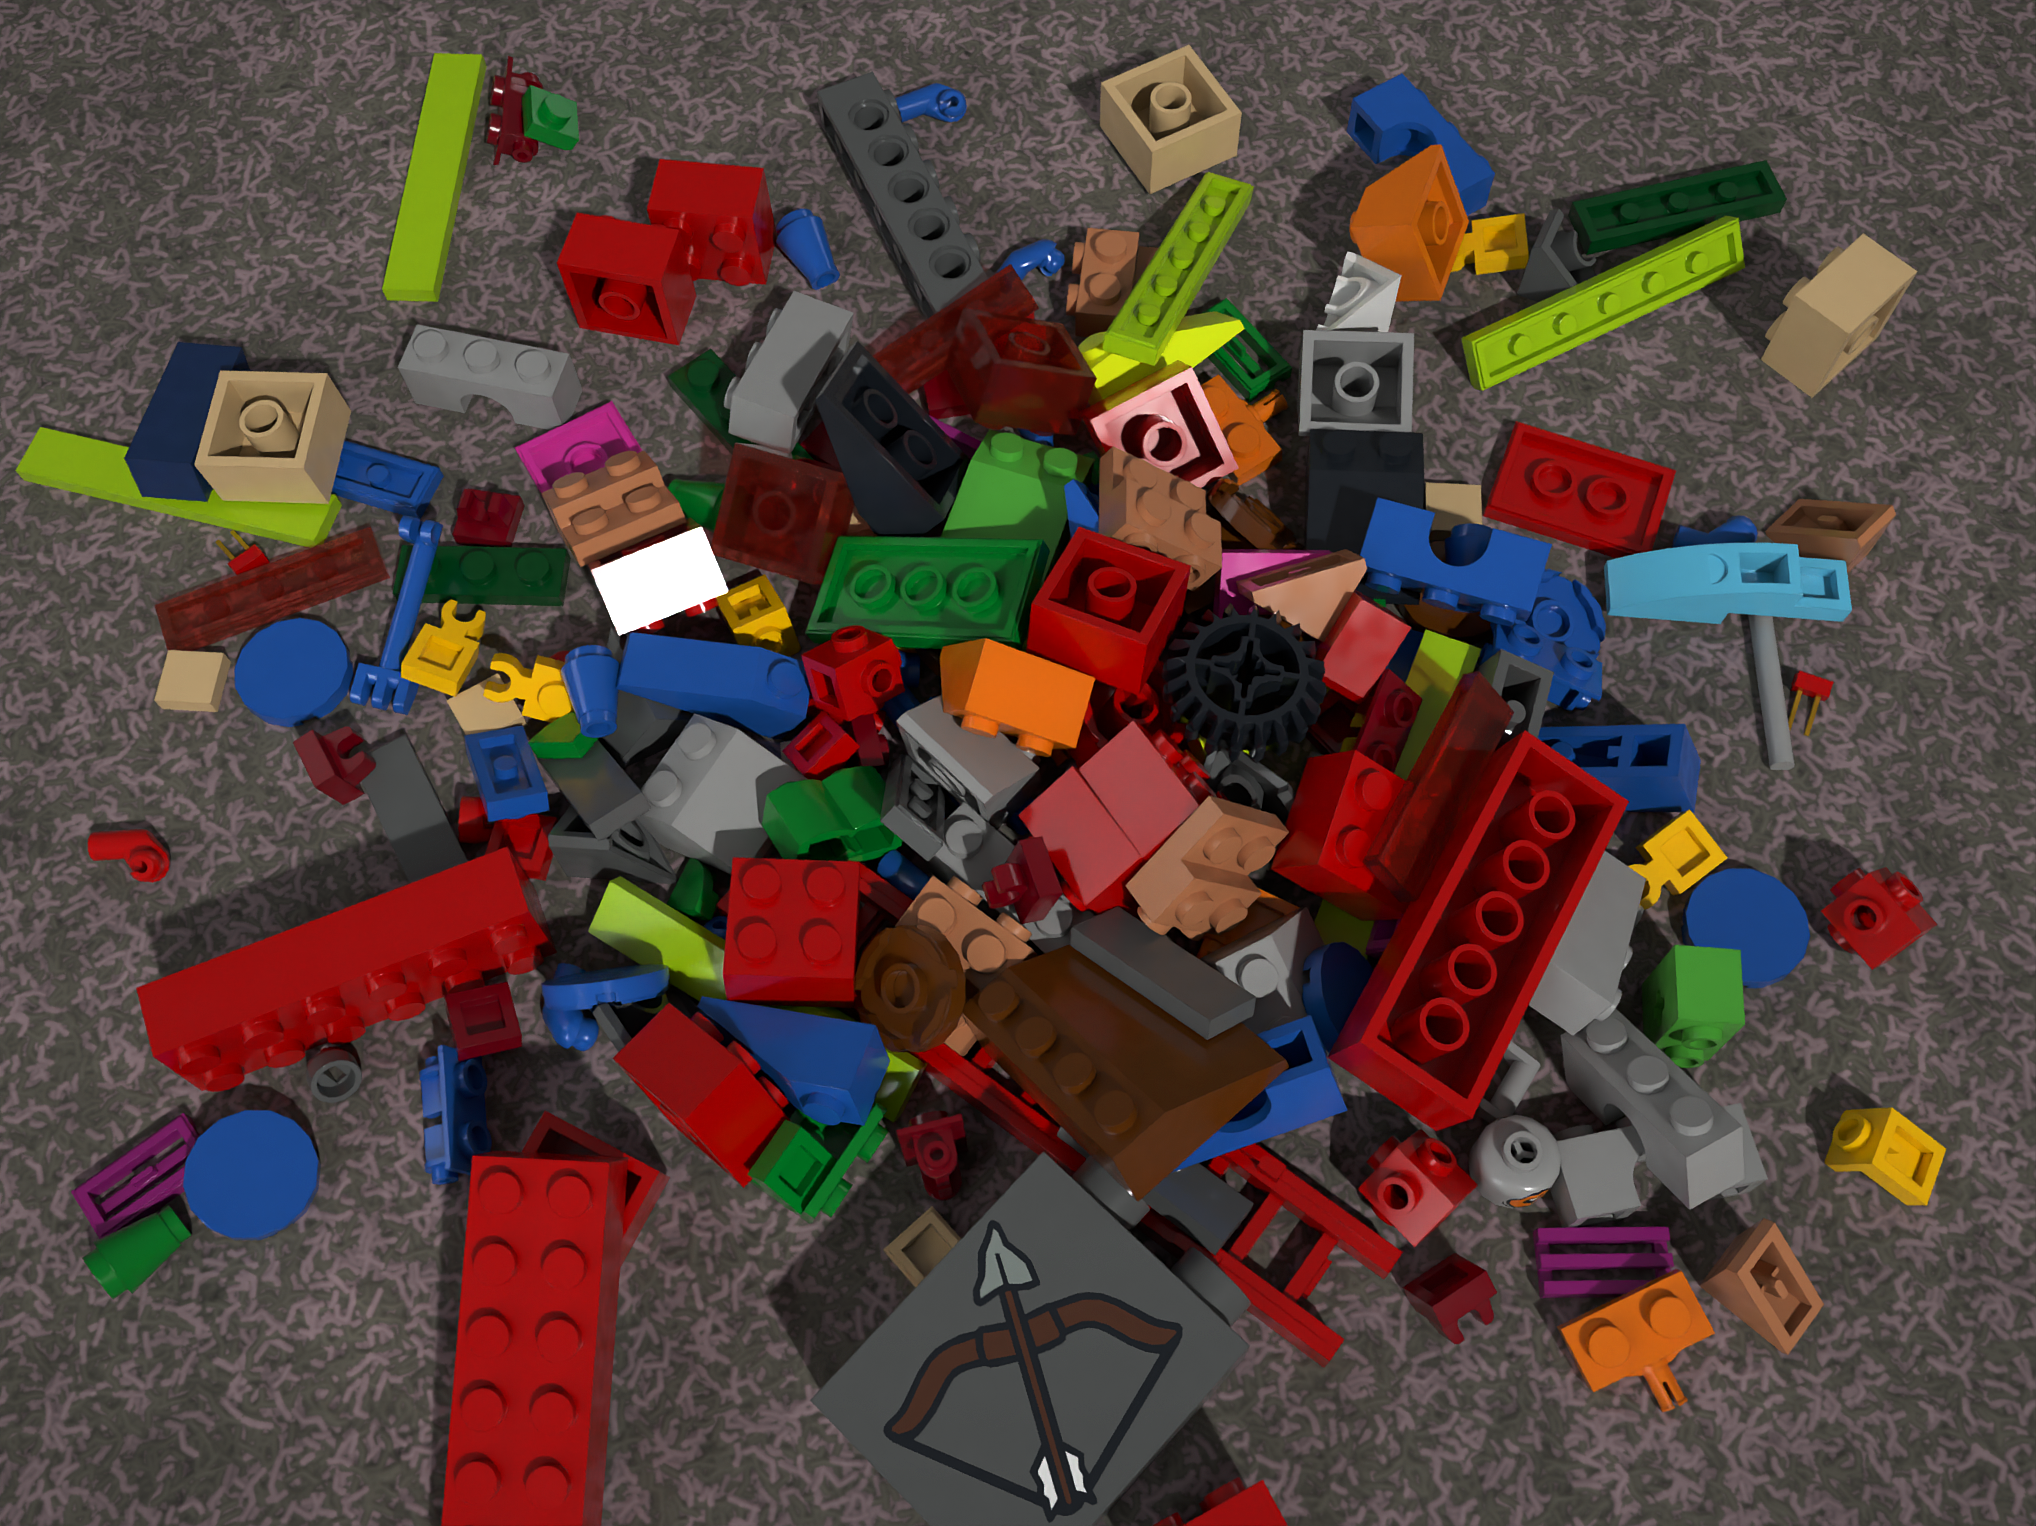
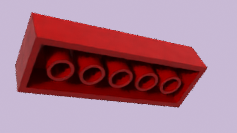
M1526 730L1490 754L1334 1043L1328 1058L1435 1131L1472 1119L1629 801Z
M504 847L139 986L136 990L153 1057L201 1091L219 1092L238 1086L244 1081L245 1074L265 1066L281 1068L293 1065L305 1057L306 1050L324 1043L344 1044L354 1041L365 1034V1027L388 1018L392 1021L413 1018L425 1010V1004L445 997L444 995L484 987L485 980L506 972L512 975L530 972L543 963L544 957L557 953L535 888L509 848Z
M498 1150L472 1155L441 1526H601L628 1157Z

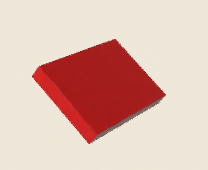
M1516 421L1483 516L1614 558L1652 551L1676 470Z

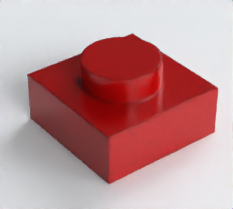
M822 710L782 752L807 779L822 781L835 771L844 768L849 758L860 746L836 721Z
M529 814L519 819L495 821L485 855L508 847L528 878L546 881L553 858V853L548 844V834L558 823L557 817Z

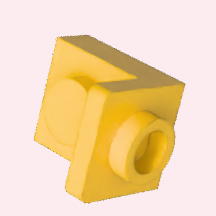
M765 574L716 597L719 602L718 609L736 640L737 645L761 647L788 657L800 651L801 647L787 610Z
M1892 1107L1853 1109L1842 1113L1840 1121L1834 1128L1832 1142L1824 1162L1835 1172H1863L1905 1205H1927L1946 1148Z

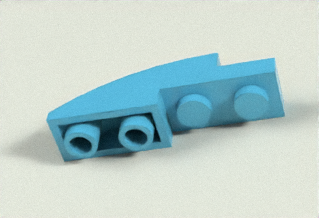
M1720 543L1693 545L1628 555L1607 560L1604 565L1607 615L1721 624L1728 613L1843 622L1852 611L1846 561L1799 557L1798 544Z

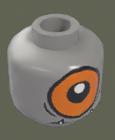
M1512 1115L1500 1117L1485 1127L1470 1149L1468 1169L1471 1178L1478 1184L1477 1190L1484 1198L1495 1205L1514 1209L1531 1205L1552 1187L1560 1173L1561 1154L1556 1139L1547 1127L1533 1118Z

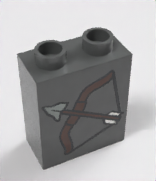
M1043 1151L810 1401L930 1526H1097L1245 1358L1250 1345L1231 1327L1249 1308L1251 1302L1243 1291L1218 1266L1193 1247H1190L1170 1270L1130 1233L1150 1211L1149 1206L1143 1199L1137 1202L1092 1156H1089L1069 1176Z

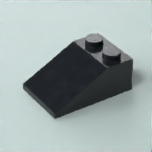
M857 341L849 348L816 397L815 402L857 511L868 523L872 532L876 536L921 537L945 519L958 494L971 459Z
M1310 429L1305 475L1304 550H1329L1334 553L1347 549L1360 556L1378 497L1423 509V433ZM1362 577L1355 589L1372 600L1383 599L1386 604L1419 605L1420 601L1419 592L1400 588L1399 594H1389L1374 590L1365 585L1367 579L1365 577Z

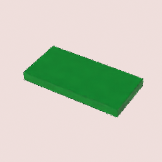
M838 536L805 633L813 643L823 644L830 640L831 635L838 629L860 625L892 638L896 647L942 649L943 646L987 638L1021 651L1029 626L1031 603L1039 591L1050 549L1043 539Z

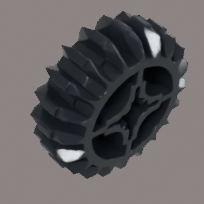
M1230 603L1224 609L1221 619L1207 609L1205 614L1201 616L1200 625L1188 621L1182 630L1181 639H1174V642L1169 646V659H1167V662H1164L1161 678L1164 679L1163 682L1166 683L1163 686L1162 699L1164 704L1172 705L1169 716L1172 720V725L1187 724L1184 733L1187 743L1200 737L1207 739L1204 748L1207 756L1215 752L1218 746L1228 749L1227 755L1231 763L1239 758L1241 750H1248L1256 764L1263 759L1266 747L1280 757L1282 753L1286 752L1289 741L1299 744L1306 737L1307 726L1312 727L1319 718L1321 712L1319 704L1323 703L1327 691L1326 683L1322 682L1325 674L1324 661L1314 659L1317 652L1315 641L1299 642L1302 634L1300 623L1286 629L1280 626L1282 617L1279 610L1272 614L1269 619L1259 617L1256 603L1248 609L1247 615H1239ZM1235 652L1228 656H1217L1223 653ZM1242 668L1246 669L1245 682L1250 684L1248 685L1245 698L1241 697L1242 683L1237 682L1239 681ZM1213 701L1219 703L1221 706L1224 707V709L1216 705ZM1275 705H1280L1279 708L1274 710ZM1258 709L1273 710L1260 715H1250Z

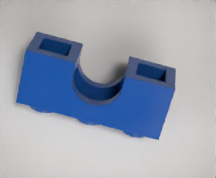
M1402 73L1352 99L1347 133L1375 164L1397 155L1414 157L1430 145L1441 144L1467 216L1486 206L1495 172L1491 169L1488 161L1483 156L1478 155L1460 136L1457 128L1451 122H1447L1429 103L1425 93L1420 89H1416Z
M1377 498L1360 554L1361 557L1365 558L1367 571L1363 576L1367 578L1366 586L1389 594H1399L1400 588L1423 593V602L1442 609L1456 610L1458 603L1481 609L1479 617L1500 625L1513 626L1516 619L1524 622L1528 620L1535 603L1552 544L1493 528L1487 549L1480 559L1467 566H1451L1439 560L1430 547L1429 535L1435 512Z
M1311 1015L1256 1034L1284 1057L1289 1067L1172 1172L1348 1111L1331 1062Z

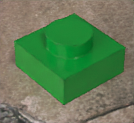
M530 85L522 97L524 136L563 150H572L579 141L577 102Z
M785 1119L748 1172V1175L785 1208L801 1215L838 1160L802 1126Z

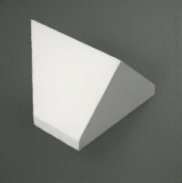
M1347 252L1341 276L1338 275L1330 302L1325 307V313H1328L1324 325L1318 324L1316 330L1388 332L1402 275L1358 254Z

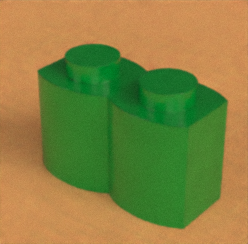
M857 766L842 768L822 781L808 779L786 782L766 796L762 826L783 859L867 861L896 850L902 846L903 842L902 839L880 822L886 783L875 767Z

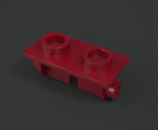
M510 56L507 59L504 76L494 75L491 88L490 105L499 107L498 114H490L486 135V143L495 145L493 165H499L501 153L513 156L518 162H530L533 156L537 155L539 149L537 140L524 136L523 117H521L523 116L522 97L530 85L543 89V85L533 73L525 72L518 74L512 72L513 57Z
M1385 669L1381 679H1378L1366 700L1357 707L1350 728L1359 733L1358 736L1345 737L1340 752L1357 750L1394 773L1423 699L1390 669Z
M931 1111L913 1117L909 1120V1127L896 1130L906 1167L918 1164L928 1195L939 1201L950 1200L958 1194L962 1186L957 1154L968 1152L962 1114L948 1117L946 1111Z

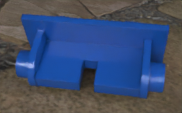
M1495 623L1493 645L1486 643L1481 649L1477 664L1482 665L1499 650L1503 649L1554 672L1547 701L1563 707L1567 711H1572L1574 708L1583 711L1589 705L1591 698L1599 701L1602 697V662L1595 660L1588 652L1580 648H1568L1550 640L1526 624L1514 623L1513 626H1506Z
M440 1045L438 1046L437 1056L425 1059V1069L419 1072V1079L422 1089L423 1117L433 1119L442 1116L441 1124L424 1129L425 1172L432 1174L433 1184L445 1185L457 1182L459 1180L458 1173L471 1175L472 1155L490 1152L492 1140L486 1122L484 1093L487 1089V1076L482 1066V1056L458 1061L455 1048Z

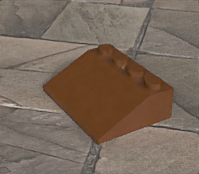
M1070 944L1006 968L968 1000L962 1011L964 1019L985 1052L1137 1202L1289 1067L1284 1057L1241 1022L1208 1040L1074 949Z

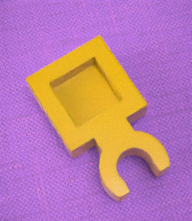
M1525 213L1471 220L1472 233L1464 234L1451 272L1459 271L1466 264L1475 263L1476 275L1525 269L1529 260Z
M451 599L442 607L440 628L427 623L424 624L401 663V678L456 697L478 658L480 643L477 641L484 632L486 612L478 610L473 620L469 622L458 621L455 619L458 602Z
M495 653L493 655L490 668L505 672L511 681L506 684L487 681L483 693L484 697L499 703L508 702L514 698L523 699L525 703L522 716L550 723L574 711L561 676V669L565 662L537 655L534 669L532 670L524 668L521 662L510 654Z
M1690 809L1678 814L1635 847L1646 861L1642 865L1633 864L1628 866L1646 878L1639 905L1644 910L1652 907L1661 895V886L1663 884L1672 895L1683 893L1728 858Z

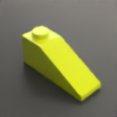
M1216 311L1185 316L1155 366L1102 350L1106 332H1099L1086 338L1079 345V352L1065 363L1091 406L1177 360L1194 368L1245 328L1239 319Z

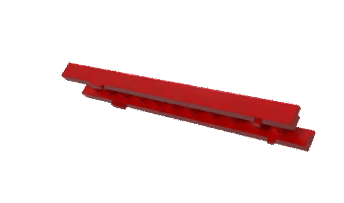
M860 862V901L865 905L859 911L857 955L886 920L896 925L913 902L912 899ZM730 889L716 904L721 916L728 917ZM855 990L854 1008H842L859 1022H861L857 1007L863 1006L861 990ZM944 1043L926 1052H908L927 1064L924 1069L926 1072L1036 1154L1040 1155L1044 1151L1069 1176L1086 1160L1084 1156L1056 1136L1059 1128L1035 1111L1039 1104L1026 1091L1017 1098L987 1075L996 1062L985 1052L983 1047H981L970 1062ZM1256 1143L1214 1157L1206 1168L1219 1179H1222L1230 1168L1267 1195V1198L1228 1253L1221 1248L1216 1255L1212 1254L1149 1206L1150 1211L1135 1226L1138 1230L1178 1260L1190 1247L1200 1251L1218 1266L1248 1297L1251 1302L1247 1309L1248 1312L1323 1368L1330 1362L1345 1339L1296 1303L1301 1296L1307 1299L1332 1263L1328 1256L1334 1247L1338 1246L1383 1280L1403 1253L1289 1171L1287 1165ZM1283 1206L1322 1236L1281 1293L1242 1263Z

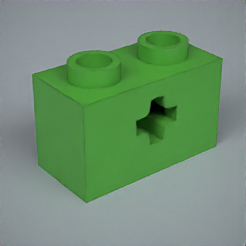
M1674 945L1643 982V1034L1678 1067L1695 1068L1702 1066L1704 1061H1708L1745 1025L1741 950Z

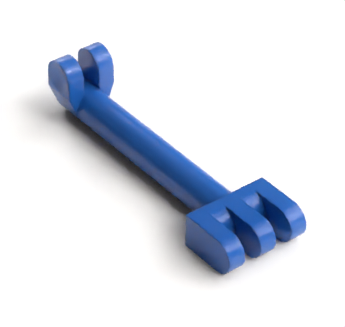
M404 515L400 520L399 536L414 545L379 667L358 663L350 691V701L354 704L365 706L375 685L371 698L373 708L387 710L396 689L393 711L408 715L419 684L401 678V663L409 649L442 533L443 525L439 522L431 520L423 522L416 517Z

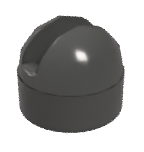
M337 1046L321 1049L320 1053L307 1062L306 1080L313 1095L318 1100L335 1103L347 1099L357 1091L362 1081V1073L355 1058L347 1050ZM336 1066L344 1073L335 1080L327 1069Z

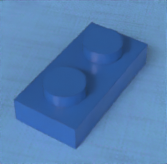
M523 725L464 735L466 755L488 822L503 819H519L529 814L549 811L548 792L532 749L528 744L529 741Z

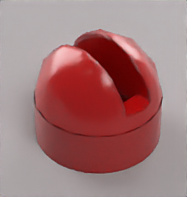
M462 796L459 809L460 843L489 842L494 824H487L488 818L481 797Z

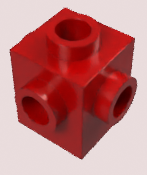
M852 625L838 629L831 635L830 640L801 655L815 707L848 722L861 715H868L883 708L886 701L905 691L900 672L902 659L892 638L866 629L863 626Z
M1887 867L1872 871L1867 875L1861 868L1854 870L1830 889V892L1836 899L1821 910L1824 916L1831 922L1827 925V928L1833 939L1845 951L1851 954L1857 952L1872 970L1893 959L1938 925L1919 904L1923 901V896L1913 882L1898 871L1892 874Z
M1420 1128L1402 1143L1394 1135L1385 1141L1367 1160L1366 1163L1374 1172L1361 1184L1358 1190L1370 1201L1374 1213L1386 1224L1394 1226L1415 1248L1463 1202L1478 1184L1457 1164L1453 1152L1444 1143L1431 1138Z

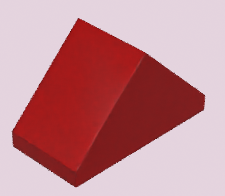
M1355 590L1325 641H1320L1315 659L1324 661L1325 674L1322 682L1326 683L1327 687L1357 704L1362 703L1368 697L1411 627L1388 608Z

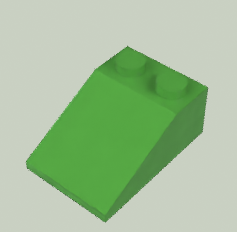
M989 429L969 463L941 537L1043 539L1050 549V553L1040 584V590L1071 540L1064 485L1075 479L1088 487L1091 483L1095 459L1075 454L1065 448H1054L1026 440L1013 433H1002Z

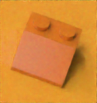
M1430 145L1366 187L1357 211H1354L1350 218V237L1353 243L1358 245L1362 257L1402 275L1395 302L1441 300L1469 223L1442 145Z
M987 638L943 646L940 654L943 712L962 718L961 728L963 730L989 738H996L999 731L1017 737L1015 747L1046 757L1051 756L1053 749L1076 748L1095 677Z

